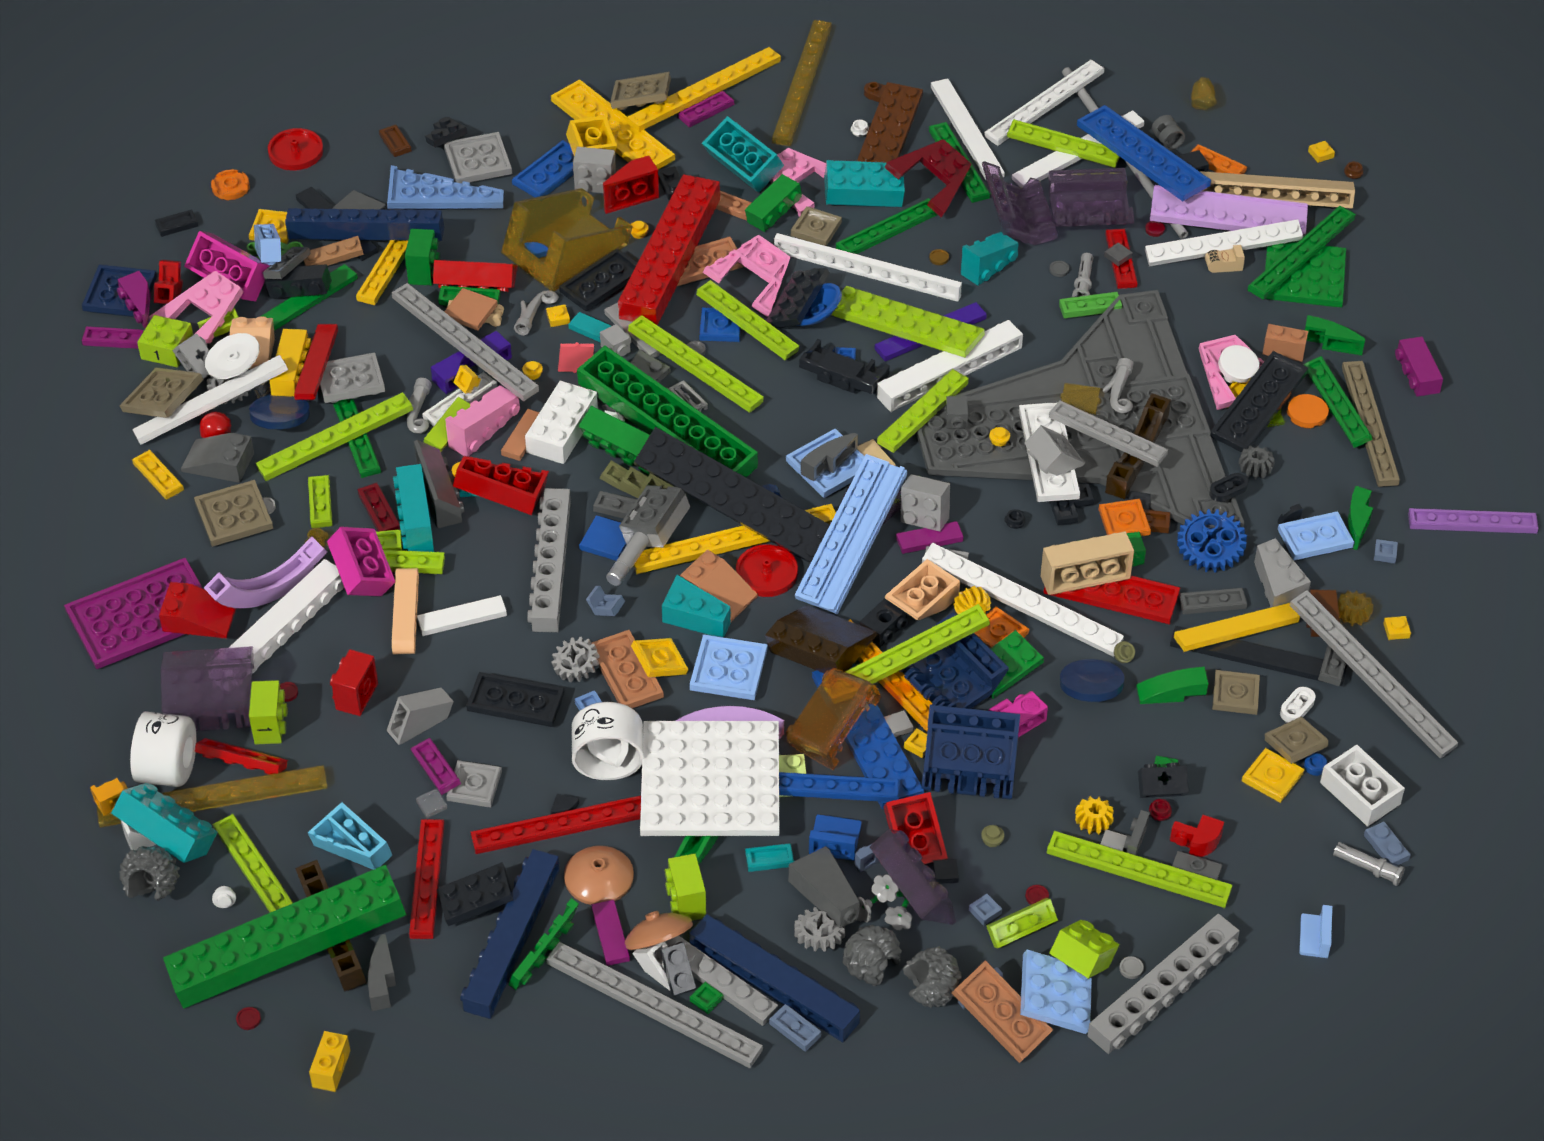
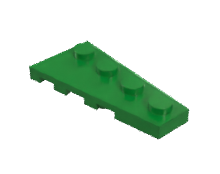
M572 898L569 900L563 916L559 914L548 931L550 934L544 933L534 948L536 951L533 952L531 950L513 973L509 986L517 990L521 984L525 986L533 976L532 970L535 967L539 969L547 958L545 954L549 950L552 952L561 941L559 937L562 934L567 935L574 926L572 919L579 905L578 902Z

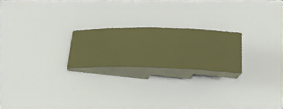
M612 460L600 476L601 480L636 498H639L647 485L661 486L662 489H667L668 486L674 487L651 473L649 476H646L633 467L627 470Z

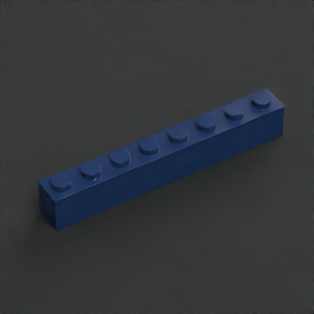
M288 208L285 219L289 239L346 240L358 236L359 240H408L411 229L434 230L435 238H438V241H442L445 228L442 210Z
M532 849L530 856L525 857L522 873L517 875L514 881L512 892L514 900L506 903L504 911L499 912L496 920L497 926L494 931L491 930L489 933L488 945L486 949H482L480 952L479 964L477 968H473L471 971L470 983L468 987H464L460 1000L463 1001L464 1012L491 1019L560 870L559 856Z
M706 914L689 933L691 945L782 1005H788L803 1018L842 1043L860 1023V1009L854 1003L840 998L833 990L824 988L814 978H808L800 973L796 967L787 965L777 955L763 950L758 943L747 940L740 932L731 930L719 919L712 918Z

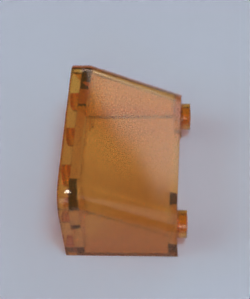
M837 668L827 670L823 675L822 683L794 725L792 724L788 727L786 731L788 744L829 769L834 770L839 762L835 756L837 750L842 751V742L864 710L868 712L870 709L868 704L876 706L882 698L876 685Z

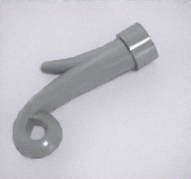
M547 290L537 294L528 306H526L525 301H521V315L514 325L516 333L523 336L527 335L532 328V321L541 302L554 304L559 298L554 291Z
M1128 358L1118 360L1115 375L1102 390L1106 393L1111 389V406L1116 412L1121 414L1128 413L1133 408V403L1130 400L1120 399L1121 392L1134 366L1133 361Z
M418 378L416 380L414 392L409 399L413 411L407 415V427L415 434H422L429 427L427 420L417 419L425 397L429 394L432 383L426 378Z

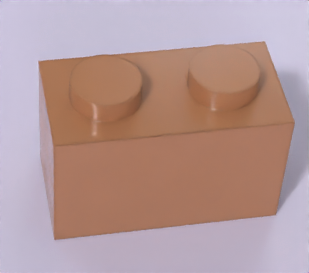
M1268 324L1262 355L1269 356L1272 351H1275L1289 359L1302 362L1308 331Z

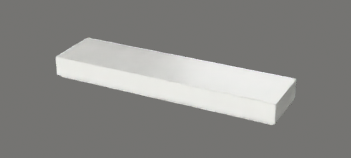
M483 372L478 375L481 381L478 387L473 388L472 393L465 394L459 388L422 413L423 419L427 420L434 427L457 397L462 398L468 403H472L475 400L478 401L483 395L496 388L497 382Z
M500 595L417 615V620L422 636L504 617L507 616Z

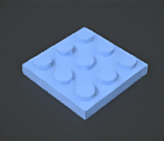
M833 429L786 455V462L801 475V460L808 453L820 445L843 435L836 429ZM856 450L834 473L826 469L815 481L803 475L801 476L825 498L852 483L865 456Z
M703 634L690 681V690L755 700L767 654V644Z
M1027 949L1023 953L1020 1015L1087 1034L1091 1013V978H1086L1057 958Z

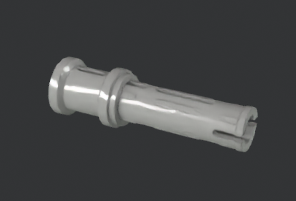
M1090 253L1081 255L1079 275L1074 281L1075 289L1072 297L1084 296V294L1085 296L1090 295L1089 290L1092 286L1090 275L1094 258Z
M1338 842L1333 853L1334 856L1373 872V875L1377 878L1382 877L1393 882L1395 886H1398L1405 871L1403 866L1397 867L1388 863L1384 858L1377 859L1341 842Z

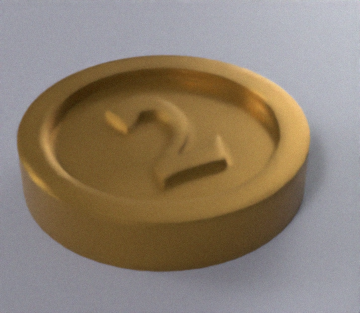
M936 249L930 253L929 259L934 265H944L949 261V254L945 250Z

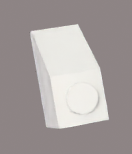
M666 942L636 949L632 954L643 970L670 991L659 948L668 946Z

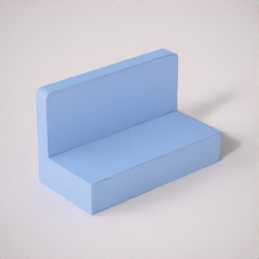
M1323 905L1320 915L1301 914L1300 955L1328 958L1331 947L1332 906Z

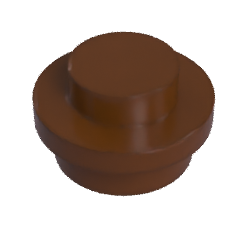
M1356 161L1349 162L1344 169L1345 175L1352 179L1360 178L1364 171L1362 165Z

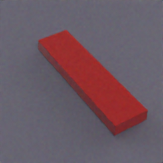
M1125 229L1106 230L1105 236L1108 249L1116 243H1120L1130 250ZM1132 258L1120 266L1112 262L1117 289L1137 288Z

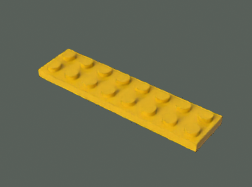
M578 80L551 95V101L574 120L606 116L617 144L615 152L628 163L631 160L649 155L659 170L675 160V154L645 130L636 131L627 123V116L617 108L612 109L611 103L583 81Z

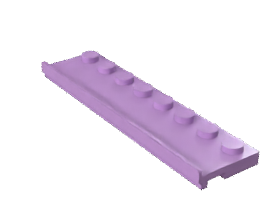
M1155 185L1150 221L1234 231L1298 219L1304 237L1306 235L1308 204L1201 191L1182 202L1162 186Z

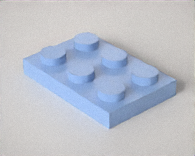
M1338 511L1278 525V532L1293 560L1353 548L1354 541Z

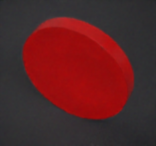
M302 128L284 130L270 140L268 144L269 159L275 166L284 170L306 169L321 159L323 143L319 135L311 130Z
M758 545L746 550L739 557L736 563V572L758 596L773 597L781 595L793 587L798 576V565L795 557L788 550L776 545Z

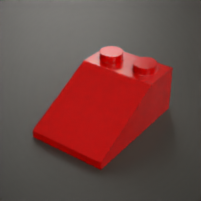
M649 155L631 160L603 182L604 212L606 214L659 198L658 169Z
M170 582L159 618L163 632L227 639L236 608L220 604L205 589L193 584Z
M931 792L886 802L883 808L903 870L933 863V860L948 859Z

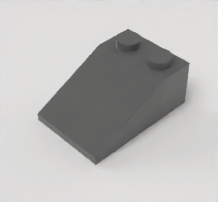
M227 433L196 439L181 467V472L240 483L254 455L252 438L247 435Z

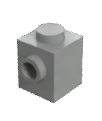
M617 324L600 332L601 347L605 345L620 356L631 352V337Z

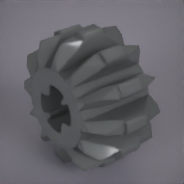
M1259 445L1256 448L1249 446L1248 449H1243L1239 458L1241 473H1246L1247 477L1253 476L1255 480L1257 477L1264 479L1266 475H1270L1275 464L1272 452L1267 451V447L1259 448Z

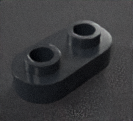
M1241 473L1230 474L1213 482L1210 486L1209 495L1214 501L1225 502L1247 490L1248 478Z

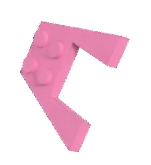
M787 148L778 154L784 167L770 182L772 184L782 174L796 182H800L813 172L824 178L826 163ZM802 194V197L792 206V209L795 208L800 217L806 206L814 208V202Z
M757 235L744 243L739 249H734L724 258L721 257L716 260L711 266H706L703 273L717 283H720L737 262L744 265L769 283L752 304L754 309L768 318L787 269L790 256L760 235Z
M214 271L150 315L149 320L151 321L154 315L176 319L192 303L211 316L196 332L199 337H202L206 343L210 344L214 339V332L218 326L221 327L223 325L225 315L228 311H232L243 294V290L217 271Z
M1236 335L1203 342L1199 345L1200 356L1217 410L1230 407L1236 399L1222 378L1223 374L1219 369L1218 360L1222 351L1232 345L1249 348ZM1258 358L1260 368L1264 361L1261 358Z

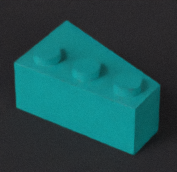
M999 232L986 237L985 241H974L972 246L964 245L962 248L961 275L979 286L984 281H988L992 275L1001 271L1007 264L1016 260L1019 243L1003 232Z
M676 575L662 604V622L724 638L731 623V608L726 603Z

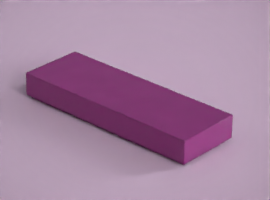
M721 91L679 112L678 118L690 128L734 106V100L724 91Z
M86 326L82 344L83 346L139 349L137 342L144 330Z
M956 521L946 523L941 531L922 528L896 534V539L902 554L924 550L926 546H930L932 543L943 546L963 542V534Z
M431 738L410 748L412 754L441 795L461 784L459 778Z
M609 900L591 904L606 966L629 962V953L624 943L625 938L615 901Z

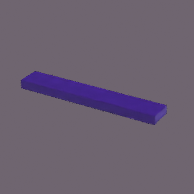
M977 302L944 315L945 317L970 325L987 318V314ZM893 336L875 344V350L884 361H888L919 348L923 344Z

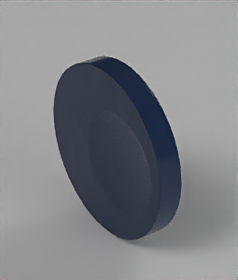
M267 395L255 400L249 408L250 420L255 425L267 429L296 427L304 423L310 416L309 403L306 400H295L294 396Z
M1098 659L1078 660L1066 665L1060 673V687L1068 696L1077 700L1087 702L1106 701L1118 696L1124 688V673L1119 667L1107 661Z

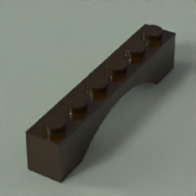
M1151 393L1134 434L1155 443L1169 417L1171 399ZM1124 452L1121 458L1114 462L1107 475L1105 493L1125 500L1145 461Z
M318 860L295 868L306 897L328 889ZM349 939L327 948L344 992L367 983Z

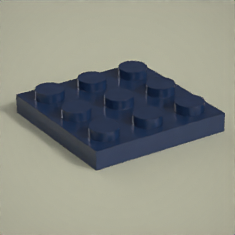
M99 264L82 303L83 311L134 317L133 311L128 310L125 299H121L118 295L117 288H119L117 279L140 271L148 282L151 293L157 278L156 270Z

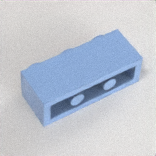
M274 224L254 225L255 249L261 263L273 265L276 262H281V242Z

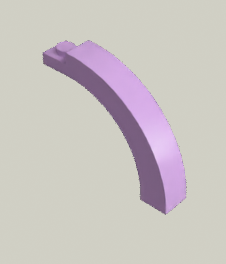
M311 537L290 559L271 572L245 580L231 579L218 573L204 589L217 602L228 607L252 608L261 606L285 596L314 569V566L326 555L327 550L316 539Z
M741 706L706 708L676 720L779 721V739L784 734L783 719L765 711Z

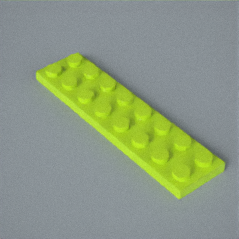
M846 286L841 291V301L831 314L847 321L964 358L985 335L983 328Z

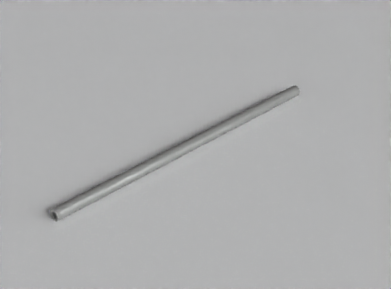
M1069 67L1062 71L1064 77L1072 73ZM1084 87L1076 92L1090 113L1098 109ZM1125 161L1150 197L1153 198L1154 184L1149 177ZM1170 223L1180 239L1188 236V232L1183 225Z

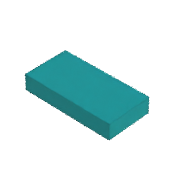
M581 312L568 324L570 330L600 342V332L611 327V325Z
M791 843L745 849L748 872L787 868L790 863L794 862Z

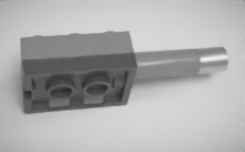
M649 485L645 487L619 525L627 546L606 576L610 584L619 586L646 547H664L690 508L685 492L681 488L668 486L667 489H662L661 486Z

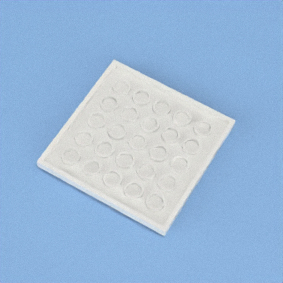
M644 721L640 836H779V721Z

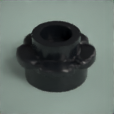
M1013 509L1007 513L1004 521L1008 527L1017 529L1024 525L1025 517L1020 510Z

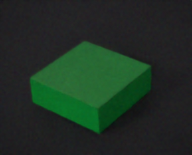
M704 982L690 996V1002L706 1014H709L723 1000V994L707 982Z

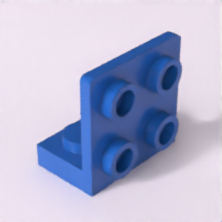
M817 815L814 829L810 831L809 854L826 846L834 858L855 860L861 821Z

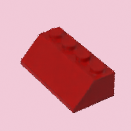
M434 260L433 284H438V288L450 285L469 288L470 286H477V288L484 289L497 287L500 291L509 292V288H514L518 265Z

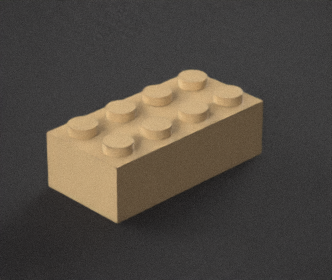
M1126 531L1043 548L1041 579L1048 595L1130 579L1134 549Z

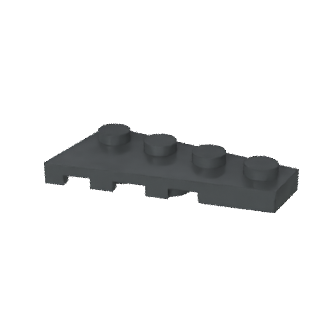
M639 350L631 361V364L658 383L671 373L669 366L642 350ZM604 402L602 403L604 410L617 412Z

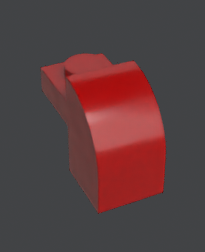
M159 261V281L154 283V303L168 304L181 294L183 279H180L181 261Z
M1202 815L1197 828L1175 821L1172 826L1170 841L1180 846L1189 847L1190 855L1197 857L1207 856L1219 844L1223 833L1224 821Z

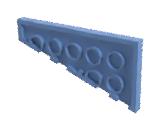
M391 165L387 200L388 209L503 208L504 190L484 185L475 187L471 186L470 182L465 181L461 184L454 182L452 178L429 173L420 175L414 173V170L407 169L402 171L398 170L397 166Z

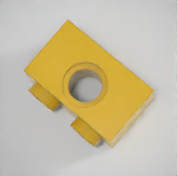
M324 1031L309 1071L313 1088L336 1092L350 1054L348 1035Z

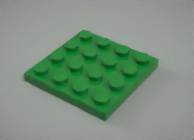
M1297 242L1267 246L1265 270ZM1324 246L1265 299L1342 308L1346 248Z

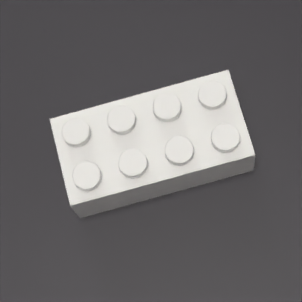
M559 381L525 435L526 453L564 464L583 434L578 427L591 406L598 409L597 392Z

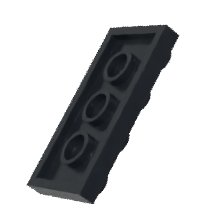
M616 248L560 285L559 292L584 311H588L627 285L637 262Z
M827 267L794 272L766 321L775 328L800 325L830 274Z
M479 672L466 707L469 712L553 727L564 696V688Z

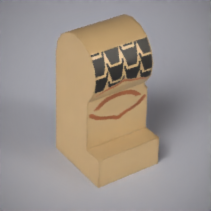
M1241 244L1233 245V249L1210 250L1205 254L1208 270L1212 273L1243 271L1245 256Z

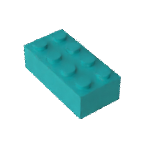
M728 116L702 142V145L713 158L758 193L784 167V164L775 152Z
M826 160L824 174L826 204L902 207L905 193L904 175L898 180L884 168L886 165L884 162Z
M421 464L396 467L397 476H393L394 488H399V490H395L397 504H401L397 506L399 520L403 519V521H399L401 535H406V537H402L403 549H408V551L434 552Z
M145 783L122 790L111 814L161 848H164L165 851L183 863L207 855L218 833L209 822L198 819L191 810L182 808L175 803L176 801L173 798L158 792V789L152 784Z

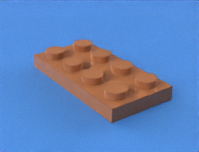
M731 237L696 246L677 286L708 278L703 273L706 266H711L719 258H724L734 249L737 250ZM737 262L730 271L745 266Z
M630 630L597 640L592 642V644H595L600 658L597 659L599 662L598 666L617 702L630 708H635L664 697V694L656 677H648L631 647L635 639Z
M986 960L952 992L965 1008L1019 1063L1053 1031L1046 1022L1020 1015L1021 996Z

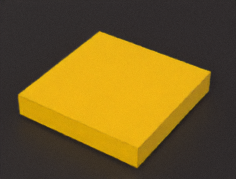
M259 209L249 233V240H254V225L274 224L280 237V242L287 244L289 241L285 225L287 212Z
M671 638L633 641L631 647L648 677L686 675L688 667Z
M1265 748L1242 776V782L1281 803L1304 774V769L1294 763L1291 764L1282 756Z

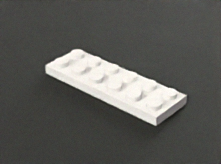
M1057 403L1019 405L1025 442L1040 425L1064 435L1068 440L1065 425L1049 418V412ZM1028 453L1038 502L1080 498L1075 469L1058 476L1052 473L1046 474L1039 468L1038 465L1040 463Z

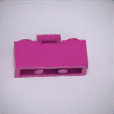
M1030 691L1025 695H1018L1013 704L1008 699H1005L988 711L1020 714L1019 738L1047 720L1048 706L1034 692Z

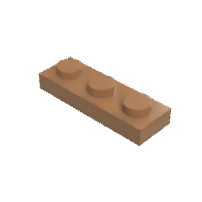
M356 236L310 250L311 254L304 259L305 266L324 264L328 266L364 255L359 237Z

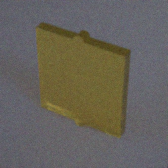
M1065 383L1060 398L1062 399L1061 401L1096 415L1097 404L1100 403V388Z

